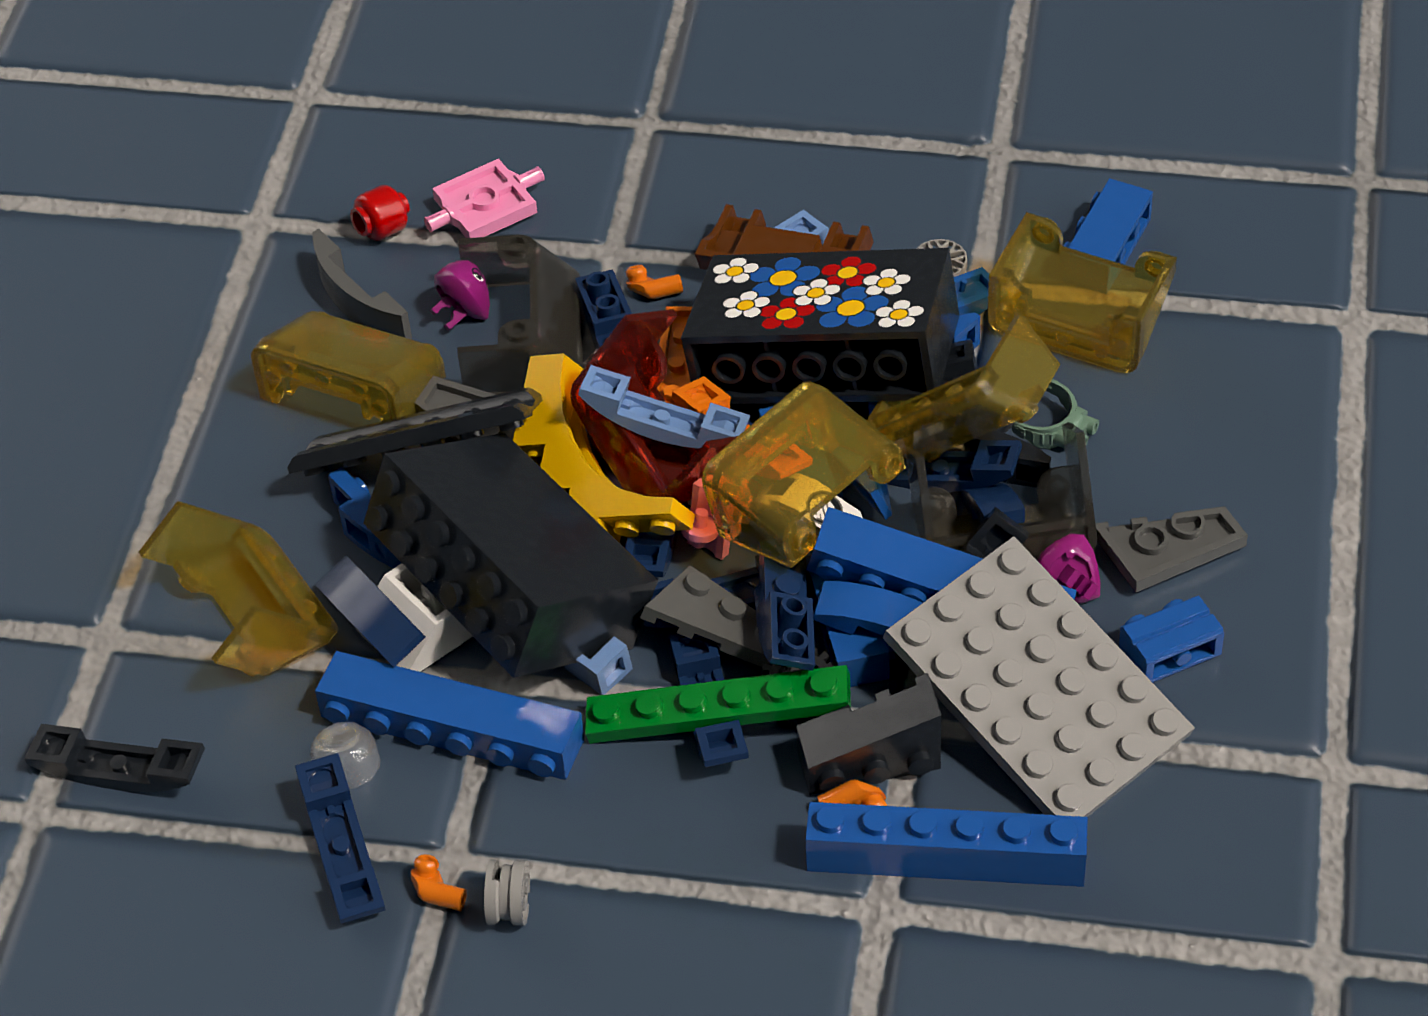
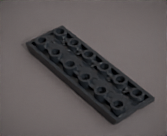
M527 387L316 437L305 451L297 453L291 459L287 468L289 474L304 471L305 476H312L327 471L329 469L328 465L342 462L343 467H351L366 462V456L381 453L382 458H384L385 453L406 450L405 447L420 444L421 447L443 444L445 443L444 438L456 435L460 436V440L476 438L485 433L484 429L499 426L500 431L512 430L523 426V420L532 416L533 410L543 400L540 393Z

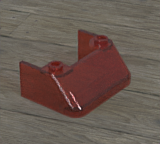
M674 309L628 314L623 317L573 382L570 392L571 403L624 490L643 496L671 497L683 504L691 499L692 487L695 481L702 478L710 483H714L719 477L726 479L758 439L753 433L706 441L701 448L697 449L653 440L632 432L609 420L588 405L578 393L590 365L631 377L628 391L665 402L657 388L667 374V359L657 341L678 315Z

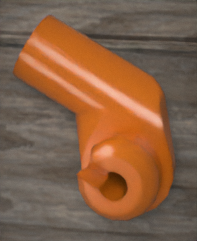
M634 265L626 270L628 278L626 285L629 290L648 299H658L683 293V285L679 274L653 279L647 277V269L643 265Z
M855 779L849 780L818 796L819 802L887 806L886 796L879 787Z
M428 854L418 856L414 861V868L411 870V881L418 897L429 904L462 911L466 902L467 890L444 884L441 874L437 870L439 862L434 856Z

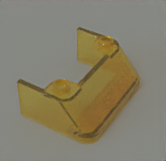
M1019 314L1012 320L985 366L907 401H879L861 428L859 437L870 450L914 462L924 460L926 463H929L938 458L944 451L1015 421L1024 423L1031 419L1038 412V403L1061 364L1024 316Z
M177 501L138 552L142 558L173 566L179 575V583L192 593H199L200 591L211 594L235 627L211 657L215 664L242 670L250 676H267L327 645L338 631V626L278 543L265 530L254 524Z

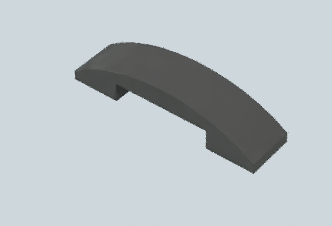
M320 229L313 231V245L320 278L334 304L352 321L372 333L398 342L407 343L411 341L412 334L408 312L386 291L371 298L345 273L341 249Z

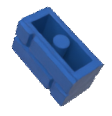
M1195 596L1186 601L1175 599L1166 604L1161 611L1146 617L1142 614L1135 615L1127 620L1124 626L1120 627L1119 648L1153 683L1221 655L1224 631L1215 616L1210 614L1209 608L1200 596Z

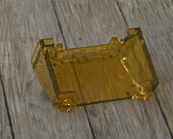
M1026 212L989 274V324L996 332L1005 337L1120 373H1131L1136 370L1144 355L1175 275L1177 257L1157 251H1146L1138 257L1135 268L1062 246V231L1054 221Z
M320 311L306 312L261 338L251 352V361L260 399L278 404L285 394L293 396L298 387L303 386L360 404L363 418L371 420L373 415L379 420L385 421L415 414L414 403L432 376L444 379L446 377L443 359L433 345L380 331Z
M804 382L716 454L707 463L703 471L702 484L719 537L792 568L816 544L817 533L813 516L865 470L872 481L886 484L906 467L902 452L897 444L827 388L813 382Z

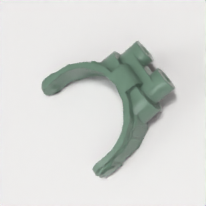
M1052 378L1045 379L1042 384L1044 390L1059 398V401L1067 410L1068 416L1062 422L1048 427H1035L1017 421L1012 425V432L1039 448L1052 449L1058 446L1067 450L1071 446L1083 451L1089 439L1087 434L1094 435L1096 433L1099 420L1088 416L1087 410L1077 406L1075 396L1068 387Z

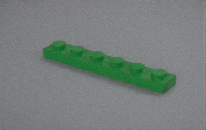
M847 665L817 668L813 669V671L801 670L587 697L585 734L591 744L695 731L696 728L739 720L740 725L821 716L847 705L851 708L850 673Z

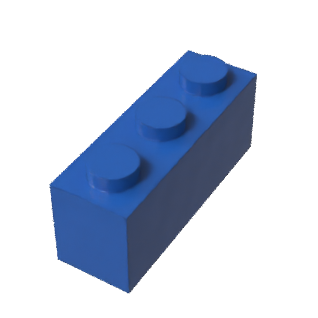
M1109 178L1103 190L1095 192L1087 217H1080L1075 229L1074 239L1072 242L1067 241L1062 248L1060 264L1064 265V282L1105 295L1109 293L1151 220L1153 191Z

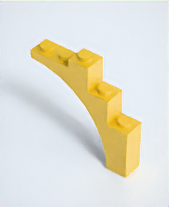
M564 353L530 356L524 388L529 387L540 393L543 401L533 410L532 416L523 420V426L515 428L513 441L619 543L621 536L637 537L640 532H653L668 536L673 535L675 531L692 530L695 513L676 499L671 497L643 496L620 489L602 471L590 447L584 424L583 399L578 395L586 375V370Z

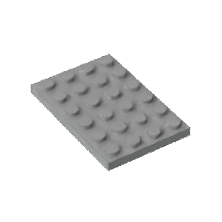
M1014 536L888 628L883 636V639L918 677L928 673L935 696L1044 815L1088 817L1189 737L1195 729Z

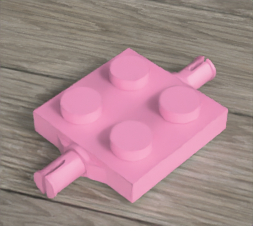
M498 158L432 188L434 200L443 210L424 217L425 226L429 232H433L450 223L457 227L470 243L475 242L536 214V201L526 191V188L545 181L544 174L539 166L520 175L507 169Z

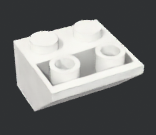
M403 564L386 573L377 587L426 636L396 666L421 672L473 637Z

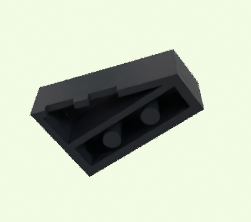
M928 673L915 678L916 686L891 695L889 689L875 694L877 701L854 711L847 705L796 726L797 752L809 795L827 792L854 779L868 784H879L887 779L908 775H924L930 771L941 769V712Z

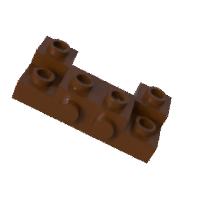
M726 204L714 229L707 237L701 240L695 252V257L699 268L707 270L713 255L870 250L874 241L869 226L862 225L856 236L844 234L841 223L833 221L822 245L819 235L766 227L762 210L754 209L750 219L737 217L733 205Z

